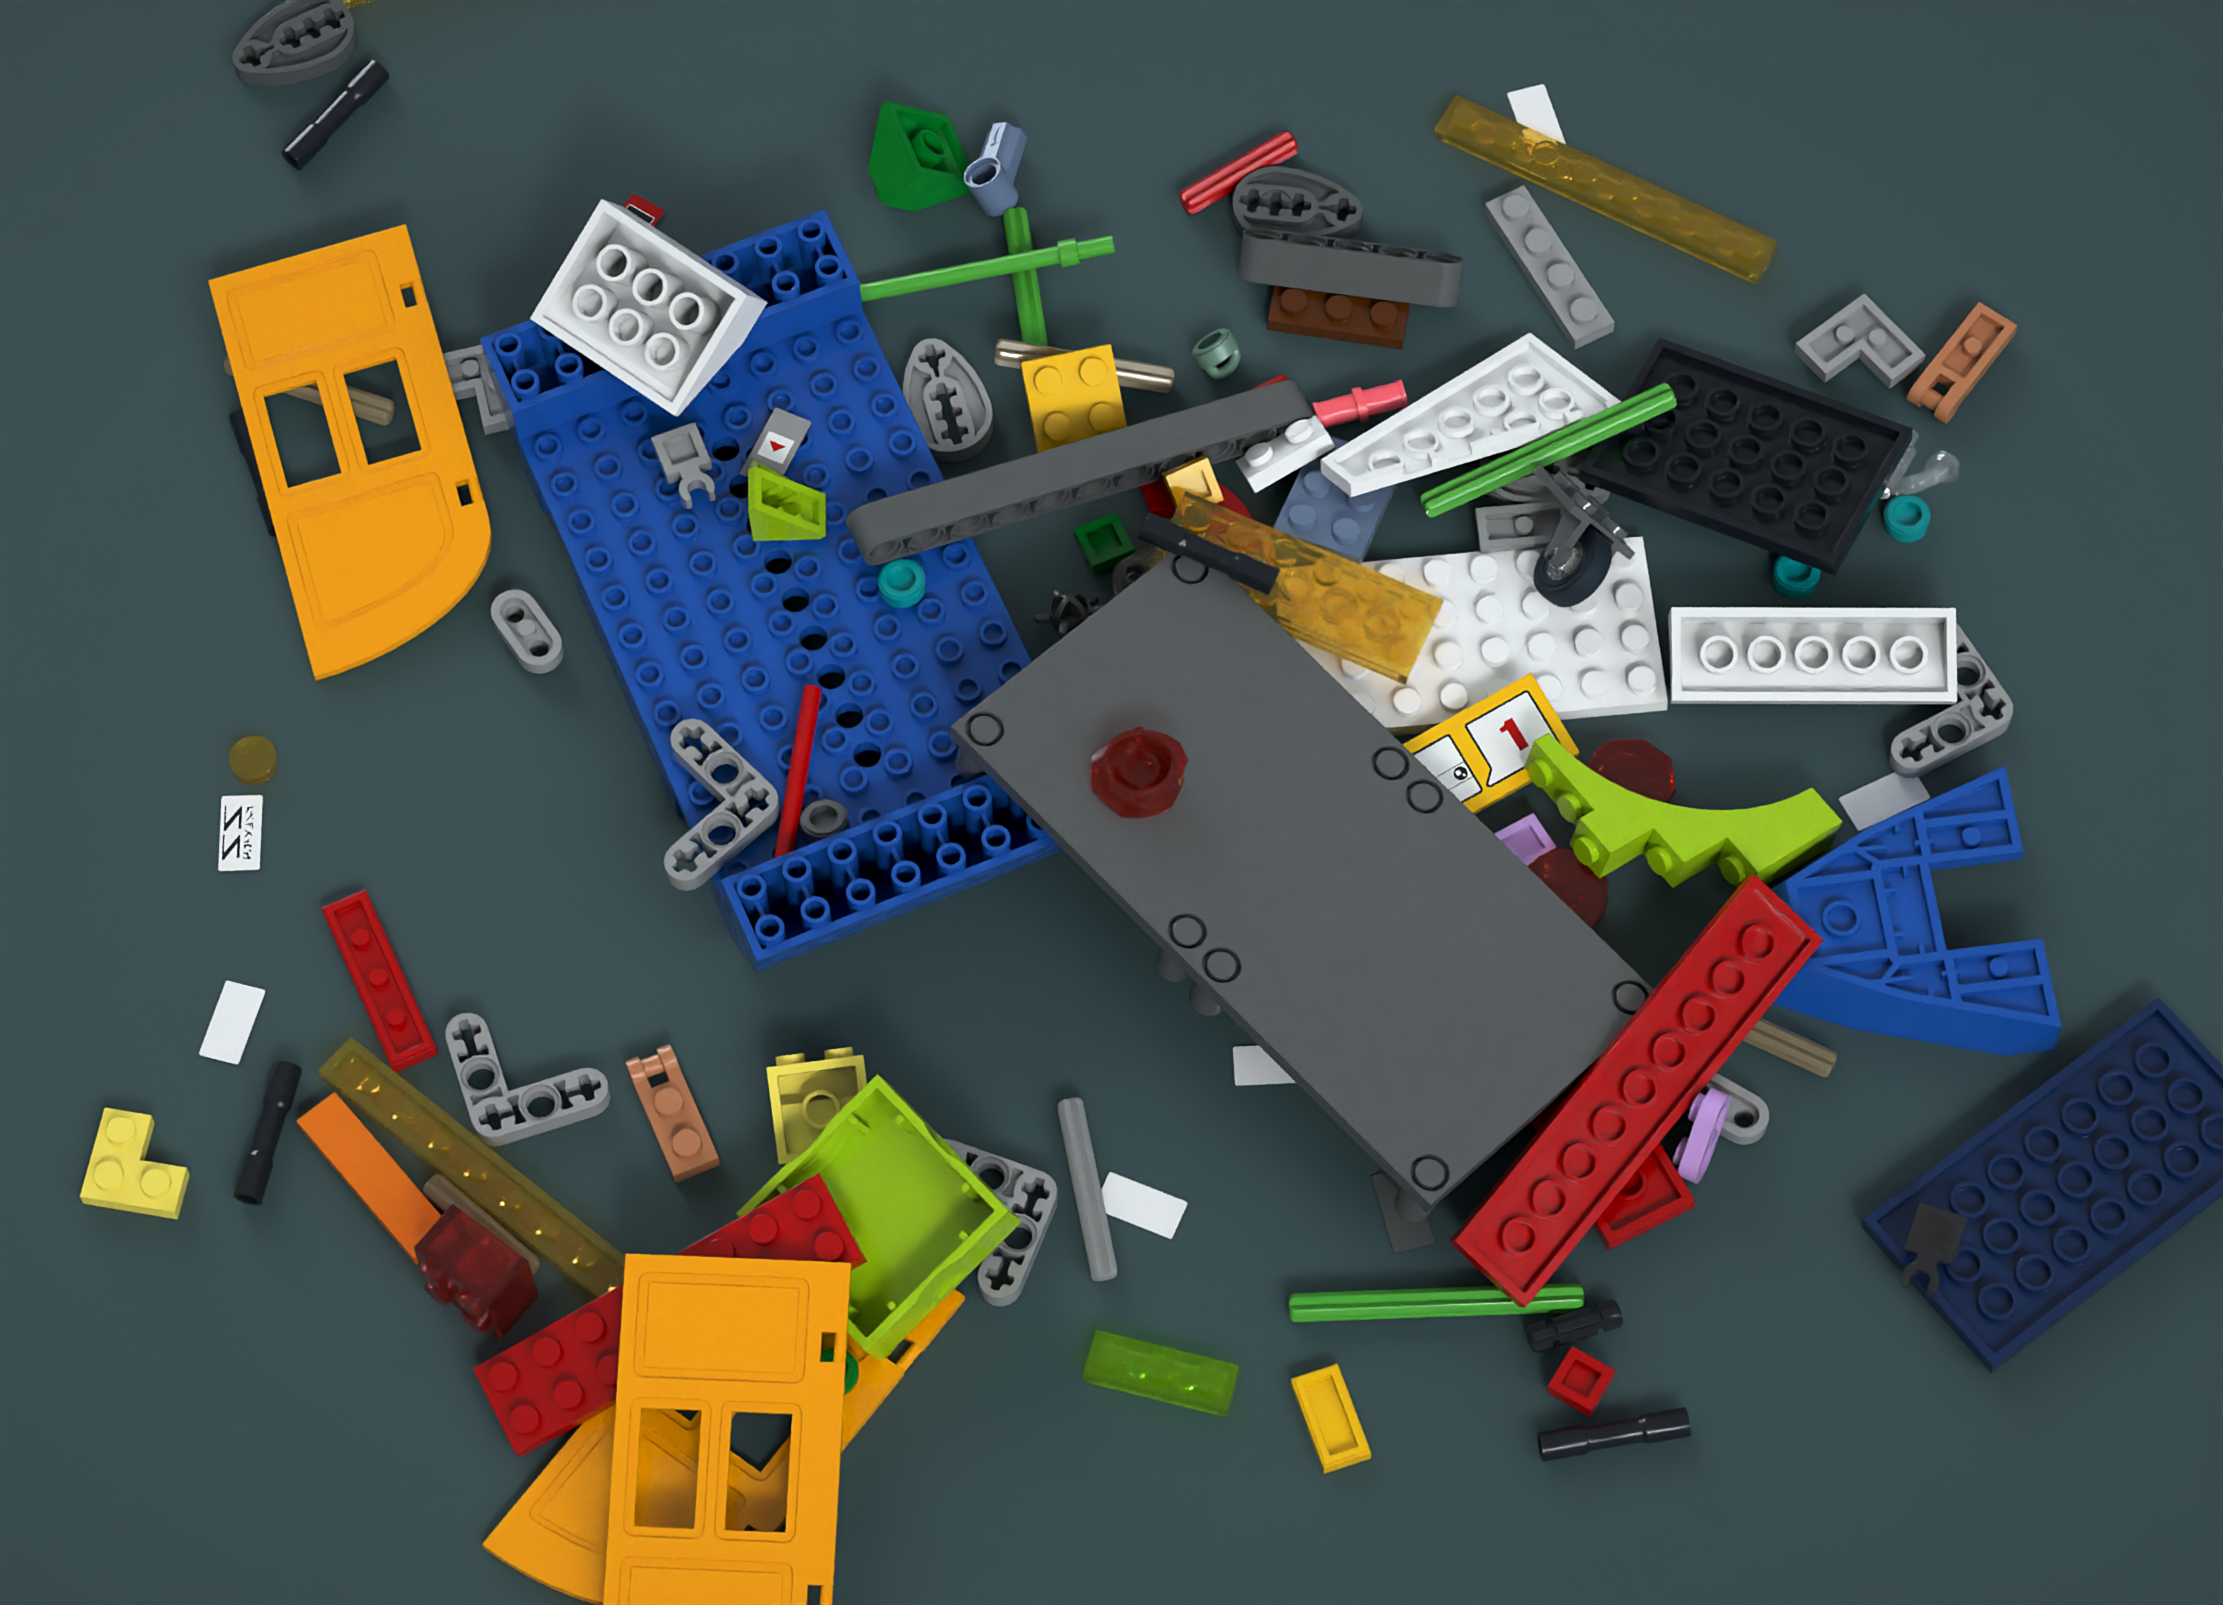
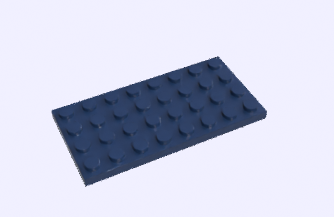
M2158 997L1862 1220L1861 1227L1992 1373L2223 1196V1066Z

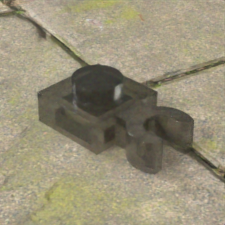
M1920 1202L1904 1248L1905 1252L1916 1255L1917 1258L1916 1261L1908 1264L1903 1270L1901 1276L1903 1288L1908 1289L1912 1277L1918 1273H1923L1930 1279L1927 1296H1935L1940 1286V1278L1937 1271L1938 1263L1953 1267L1968 1223L1967 1217Z

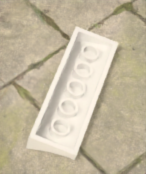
M1671 607L1668 614L1671 704H1956L1957 702L1956 608Z

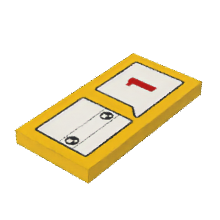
M1532 673L1527 674L1402 744L1474 815L1532 783L1524 765L1536 739L1550 733L1575 758L1580 753Z

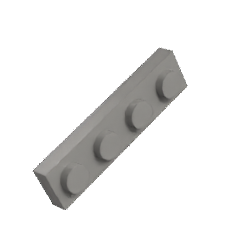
M1525 185L1486 202L1484 214L1572 348L1575 350L1613 332L1614 320Z

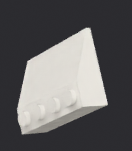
M601 199L530 319L678 417L742 345L768 302L625 207Z

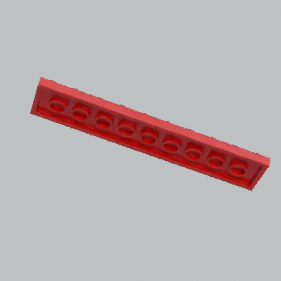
M1755 874L1747 876L1448 1242L1518 1307H1527L1690 1106L1696 1096L1823 942V939Z

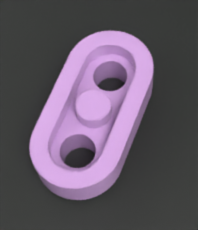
M1711 1088L1706 1095L1699 1093L1696 1096L1688 1115V1120L1694 1122L1689 1138L1684 1136L1681 1139L1673 1158V1164L1679 1166L1678 1173L1681 1178L1698 1184L1711 1161L1731 1103V1095Z

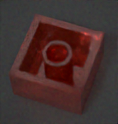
M454 1204L447 1209L413 1247L420 1265L417 1270L426 1282L424 1285L425 1291L441 1305L446 1306L451 1302L463 1311L461 1314L462 1319L479 1334L483 1335L486 1331H489L501 1340L539 1297L528 1260Z

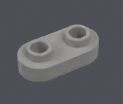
M508 590L498 595L491 605L492 622L495 630L521 666L527 671L537 674L547 673L555 669L561 663L564 655L562 639L535 599L529 593L522 590ZM514 615L523 616V619L517 623L508 621ZM538 649L548 650V653L544 656L536 657L533 655Z
M1715 1073L1700 1093L1706 1095L1711 1088H1715L1731 1095L1730 1107L1720 1135L1741 1145L1752 1144L1763 1137L1768 1126L1769 1110L1766 1103L1754 1093ZM1693 1102L1685 1110L1684 1114L1686 1116L1689 1115ZM1746 1117L1752 1124L1748 1127H1740L1735 1123V1119Z

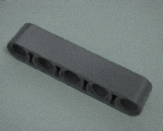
M1248 228L1242 233L1238 277L1248 282L1434 307H1454L1459 304L1464 259L1459 255L1441 251L1266 228Z

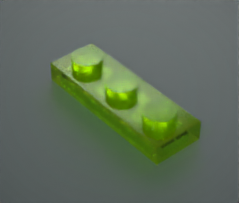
M1096 1329L1083 1372V1382L1227 1417L1239 1377L1240 1365Z

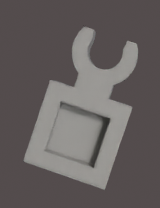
M695 422L651 437L653 449L668 485L681 480L679 484L680 500L686 509L693 508L690 492L693 489L701 488L705 490L710 501L716 499L714 482L710 476L703 473L712 470V465Z

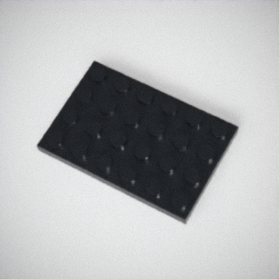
M1659 337L1621 402L1661 383H1667L1675 394L1676 407L1595 444L1579 469L1580 481L1836 575L1910 445L1913 428Z

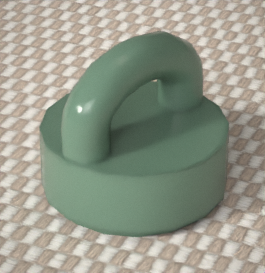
M1226 328L1217 329L1209 333L1192 350V356L1200 368L1205 369L1207 374L1214 379H1224L1231 375L1239 365L1241 354L1238 348V341L1230 329ZM1229 357L1228 361L1224 366H1222L1221 368L1216 367V365L1220 364Z

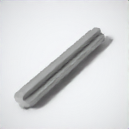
M1078 1097L1063 1099L1058 1102L1057 1111L1091 1278L1096 1282L1111 1280L1117 1276V1265L1082 1099Z

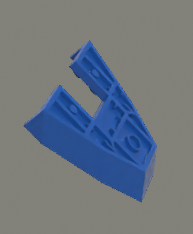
M2006 766L1865 829L1769 887L1823 939V942L1772 1003L1773 1005L1854 1030L2003 1056L2054 1050L2061 1030V1022L2043 939L1947 950L1930 872L1932 870L2022 859L2024 850Z

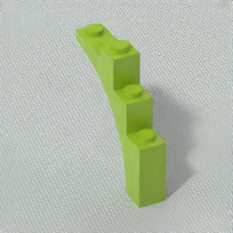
M1550 733L1534 741L1524 765L1532 782L1537 787L1542 788L1555 802L1563 818L1575 825L1576 829L1569 845L1573 848L1577 859L1583 865L1588 866L1599 879L1643 854L1647 858L1651 869L1656 874L1661 875L1672 888L1715 863L1720 868L1724 878L1737 888L1747 876L1754 874L1768 885L1830 848L1843 822L1812 787L1791 798L1748 809L1706 810L1676 806L1653 800L1629 791L1594 772L1565 750Z

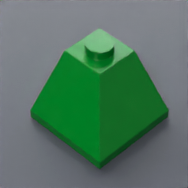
M888 101L880 106L868 171L876 187V194L883 205L916 212L971 193L964 181V173L970 162L949 115Z

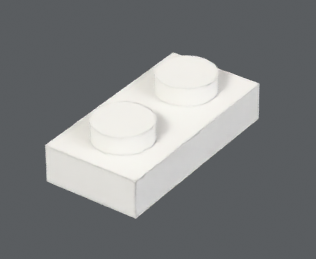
M1314 415L1309 419H1302L1292 423L1285 433L1271 441L1254 445L1246 452L1245 456L1236 460V463L1254 493H1257L1335 448V445L1317 416Z

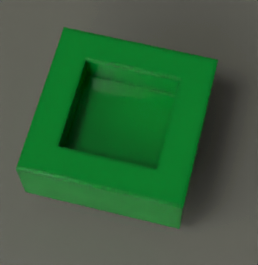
M1116 512L1073 529L1074 539L1093 575L1135 558V548Z

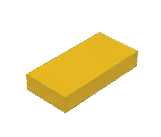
M1338 1363L1292 1378L1290 1385L1323 1473L1326 1474L1371 1459L1369 1445Z

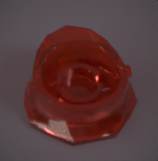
M1136 727L1134 730L1124 731L1112 738L1110 742L1092 756V792L1121 818L1143 819L1156 816L1171 809L1178 797L1184 781L1183 773L1188 763L1187 756L1180 742L1167 734L1145 730L1144 727Z
M1644 739L1605 741L1594 752L1588 764V768L1605 779L1653 800L1668 803L1676 793L1675 775L1671 758Z
M1554 848L1538 856L1528 865L1591 929L1595 927L1604 915L1608 902V879L1606 876L1599 879L1588 866L1583 865L1577 859L1573 849Z

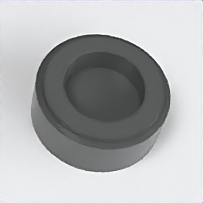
M823 799L809 804L800 816L803 837L810 844L850 829L846 808L834 800Z

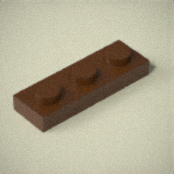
M1274 285L1267 330L1402 350L1410 303Z

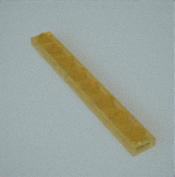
M1455 95L1435 128V138L1753 284L1757 285L1777 251V240L1458 95Z
M350 1037L318 1070L320 1079L434 1171L445 1176L486 1213L594 1300L624 1283L625 1256L355 1039Z

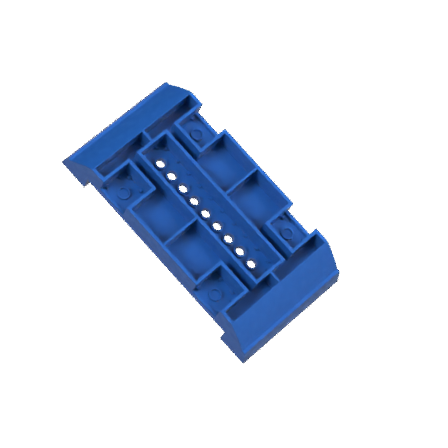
M825 209L699 256L768 303L742 345L678 417L531 319L480 338L490 377L495 386L526 476L542 512H549L570 559L577 591L678 818L684 816L691 830L721 804L673 756L670 736L674 727L683 720L698 719L708 724L773 785L777 791L780 812L776 821L710 878L713 897L728 931L740 951L752 964L755 973L1063 851L988 774L969 781L958 773L955 766L959 745L948 735L950 726L1032 662L972 537L903 557V559L916 562L923 569L926 590L922 599L915 605L907 608H897L887 604L879 593L878 575L882 567L888 562L879 565H868L865 563L846 526L848 515L862 505L945 480L863 312L859 279ZM774 408L782 409L811 421V425L784 476L796 483L826 494V536L821 539L753 541L752 533L748 530L751 526L748 513V498H737L731 493L736 485L748 483V477L740 472ZM695 422L712 465V470L703 473L710 476L713 480L716 499L710 501L705 490L696 488L690 492L693 508L686 509L680 500L679 484L681 480L668 485L653 449L651 437ZM723 446H732L739 450L738 455L728 461L717 459L714 453ZM776 558H784L791 563V567L786 572L780 574L771 573L766 569L767 564ZM793 596H801L809 601L808 606L799 612H791L785 609L783 605L787 599ZM811 634L821 635L827 640L822 648L814 651L804 648L801 642ZM827 673H838L845 678L842 685L835 689H826L819 684L820 678ZM815 685L822 689L801 813L809 804L823 799L834 800L846 808L850 829L810 844L803 837L801 824L799 823L795 850L774 858L803 687ZM847 711L857 712L863 717L860 724L853 728L840 726L837 723V719L842 713ZM689 737L684 739L685 749L689 746H694L702 754L704 762L708 755L702 749L700 738L695 741ZM865 750L875 751L881 756L879 762L872 767L858 765L855 762V758L860 752ZM723 764L714 769L712 778L718 783H730L735 780L739 771L732 765ZM753 798L749 800L750 811L755 807L762 811L767 809L765 799L760 802L755 801ZM744 816L742 819L739 820L741 821L743 827H747ZM717 826L712 829L708 838L714 844L725 845L734 839L736 832L729 826ZM698 843V849L700 854L704 851L701 843Z

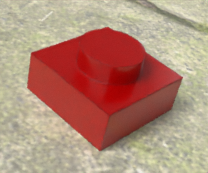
M1572 1346L1547 1386V1394L1591 1417L1614 1379L1616 1370Z

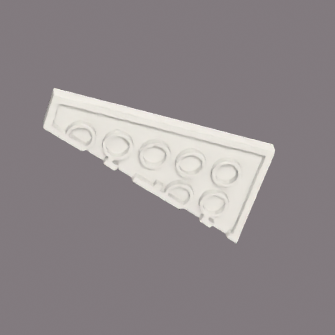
M1528 333L1320 459L1321 473L1346 494L1353 497L1530 444L1621 401L1533 334Z

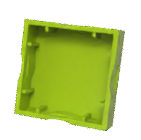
M878 1074L827 1123L818 1139L803 1154L787 1163L736 1213L739 1217H742L818 1173L823 1176L868 1261L851 1271L848 1333L865 1352L880 1361L1022 1222L901 1094Z

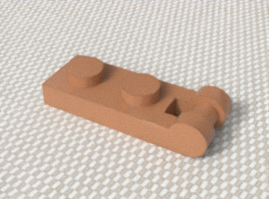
M1978 302L1914 383L1907 395V401L1917 407L1926 406L1934 411L1933 417L1947 424L1956 413L1959 405L2015 336L2018 325ZM1937 382L1950 389L1945 396L1933 390Z
M666 1044L656 1048L657 1054L642 1060L636 1056L624 1061V1064L674 1182L678 1183L720 1166V1160L681 1072L670 1044ZM664 1072L668 1082L651 1088L647 1078Z

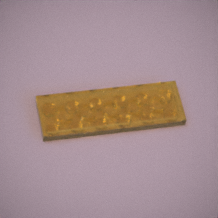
M1185 491L1170 522L1188 529L1192 534L1233 552L1244 553L1280 569L1270 595L1237 581L1235 582L1291 637L1406 685L1442 608V599ZM1157 548L1147 571L1168 556L1170 552Z

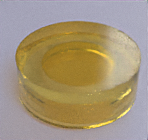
M248 736L240 739L233 745L229 753V764L234 776L240 782L247 785H259L267 782L274 776L278 768V757L270 741L260 736Z

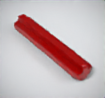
M1282 131L1181 190L1179 201L1188 214H1195L1233 192L1240 181L1251 172L1263 167L1277 166L1296 155L1298 144L1289 131Z

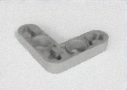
M1957 623V668L1968 667L1974 670L1978 676V681L1969 686L1957 683V702L1955 705L1901 732L1894 738L1889 752V764L1891 769L1902 777H1921L2000 736L2008 729L2011 723L2013 703ZM1985 690L1982 701L1979 695ZM1984 703L1991 711L2000 710L1997 720L1991 715L1982 716ZM1947 724L1955 725L1963 731L1964 738L1957 743H1948L1940 738L1938 729ZM1928 737L1930 745L1924 748L1926 738ZM1907 747L1911 753L1922 749L1918 761L1915 762L1911 757L1903 759V749Z
M698 719L683 720L674 727L670 736L673 756L721 804L673 844L665 854L664 866L668 881L675 888L685 891L694 890L703 885L776 821L780 812L778 794L773 785L708 724ZM689 737L693 741L700 738L702 749L708 755L704 762L702 754L694 746H689L685 749V738ZM729 764L736 767L739 772L735 780L723 784L718 783L712 778L714 769L720 765ZM753 798L755 801L760 802L765 799L767 809L762 811L755 807L750 811L749 800ZM744 816L747 827H743L741 821L739 820L742 819ZM725 825L734 829L736 832L735 837L728 844L717 845L708 838L709 833L717 826ZM698 843H701L704 851L700 855L698 850ZM683 860L686 863H690L694 860L696 870L690 872L687 869H683L679 872L677 862Z
M462 1013L453 1017L447 1024L445 1030L446 1042L471 1122L478 1139L485 1145L494 1147L512 1143L594 1117L608 1107L611 1099L608 1081L603 1073L593 1068H581L508 1091L492 1038L484 1019L477 1014ZM466 1029H471L472 1034L475 1035L474 1041L478 1051V1055L470 1058L465 1042L461 1040V1032ZM478 1069H487L494 1073L495 1079L490 1087L477 1090L469 1086V1076ZM590 1084L591 1088L595 1090V1098L586 1101L585 1097L580 1095L582 1094L581 1086ZM560 1091H566L570 1108L564 1109ZM544 1096L554 1101V1110L545 1117H534L528 1112L529 1104L537 1097ZM518 1104L521 1118L524 1121L520 1124H517L512 1106ZM497 1113L498 1117L502 1119V1128L492 1130L488 1124V1116L490 1114Z
M943 1138L966 1163L968 1161L973 1162L970 1167L977 1175L986 1169H996L1002 1173L1004 1182L993 1191L1020 1218L1022 1222L1017 1227L1028 1230L1032 1235L1029 1245L1022 1249H1012L1003 1240L982 1261L978 1271V1288L982 1298L994 1306L1010 1305L1017 1300L1022 1292L1057 1208L1058 1190L1056 1182L1043 1171L955 1140ZM1036 1187L1044 1188V1197L1046 1199L1039 1198L1036 1201L1032 1211L1033 1218L1025 1214L1028 1208V1194L1025 1191L1033 1193ZM1004 1258L1011 1262L1007 1273L1008 1283L1011 1286L1003 1284L999 1291L993 1290L992 1281L989 1277H999L1003 1268Z

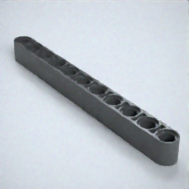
M1284 380L873 501L852 511L846 519V526L865 563L868 565H879L1163 480L1161 473L1202 455L1208 458L1210 465L1243 456L1254 445L1271 441L1285 433L1292 423L1302 419H1309L1315 414L1296 381Z

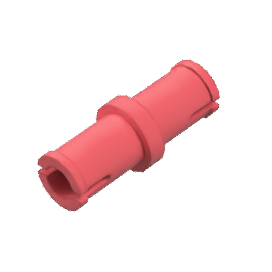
M1401 379L1365 390L1358 386L1351 388L1350 394L1312 403L1313 413L1324 428L1356 420L1363 424L1369 422V417L1408 407V400Z

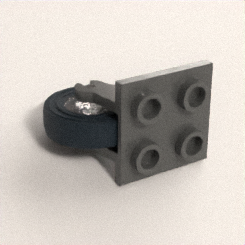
M1539 465L1534 473L1566 509L1552 540L1546 545L1537 560L1533 576L1534 585L1538 592L1550 603L1559 607H1571L1581 603L1597 590L1605 579L1612 558L1617 551L1629 560L1635 555V552L1623 540L1628 532L1609 516L1610 512L1591 495L1586 497L1579 492L1580 488L1563 472L1559 471L1553 476Z

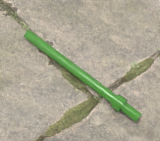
M1112 235L1077 242L1076 238L1058 241V246L860 284L862 302L1056 264H1062L1063 268L1080 265L1082 259L1116 253L1114 239Z

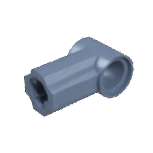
M1007 122L993 123L991 130L987 132L979 159L972 162L964 173L966 185L984 214L996 217L1003 215L1006 209L1013 208L1018 201L1019 193L1013 183L1027 137L1021 128L1011 126Z

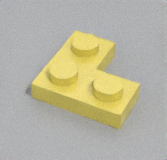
M104 1108L80 1194L83 1204L178 1220L190 1174L187 1167L144 1161L155 1124L152 1115Z

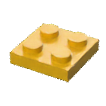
M1111 344L1019 362L1038 453L1127 427Z

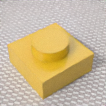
M1204 455L1161 473L1177 515L1181 518H1185L1224 500L1209 460Z

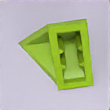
M753 457L748 469V513L753 541L815 540L825 537L826 494L790 480Z

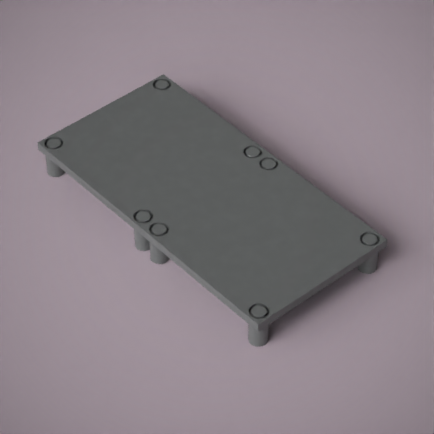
M1170 553L950 726L948 735L959 745L955 761L958 773L969 781L988 774L1160 946L1155 961V966L1160 976L1171 982H1181L1191 977L1194 982L1189 993V1001L1193 1009L1205 1016L1218 1015L1224 1010L1400 1186L1395 1197V1208L1398 1214L1405 1220L1421 1222L1427 1219L1439 1201L1579 1080L1603 1054L1613 1039L1654 991L1641 976L1234 580L1220 571L1183 555ZM1175 761L1183 776L1181 786L1175 782L1177 775Z

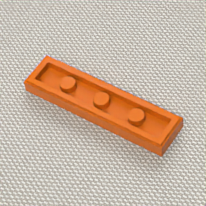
M336 1092L296 1120L299 1129L415 1265L455 1236L452 1227Z

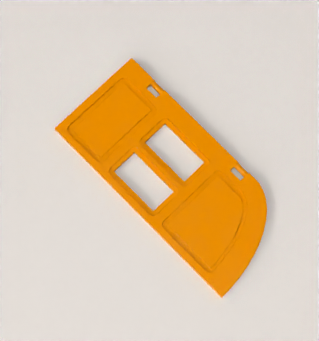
M406 224L208 280L316 681L368 663L396 649L431 627L468 593L486 565L491 550L492 530L490 518ZM412 287L417 305L406 308L401 290ZM397 360L422 450L368 465L344 375ZM317 383L341 473L288 488L264 397ZM468 484L473 503L462 506L457 487Z
M625 1254L603 1605H807L808 1586H821L820 1605H832L851 1263ZM823 1333L835 1334L833 1362H821ZM642 1408L701 1411L694 1529L634 1526ZM732 1412L792 1415L785 1533L725 1530Z
M954 1289L904 1338L911 1343V1346L896 1364L887 1359L893 1350L880 1361L865 1352L851 1335L847 1334L846 1351L857 1361L859 1379L854 1389L844 1395L841 1453L902 1379L905 1371L913 1361L927 1348L965 1301V1296ZM823 1333L822 1351L834 1348L835 1334ZM616 1404L580 1425L482 1544L483 1549L527 1577L556 1591L596 1605H603ZM642 1408L634 1526L694 1529L701 1411H698L692 1420L689 1421L675 1410ZM732 1412V1418L736 1415L737 1412ZM791 1435L761 1472L730 1450L725 1530L748 1531L750 1528L753 1531L778 1532L784 1525L787 1511Z

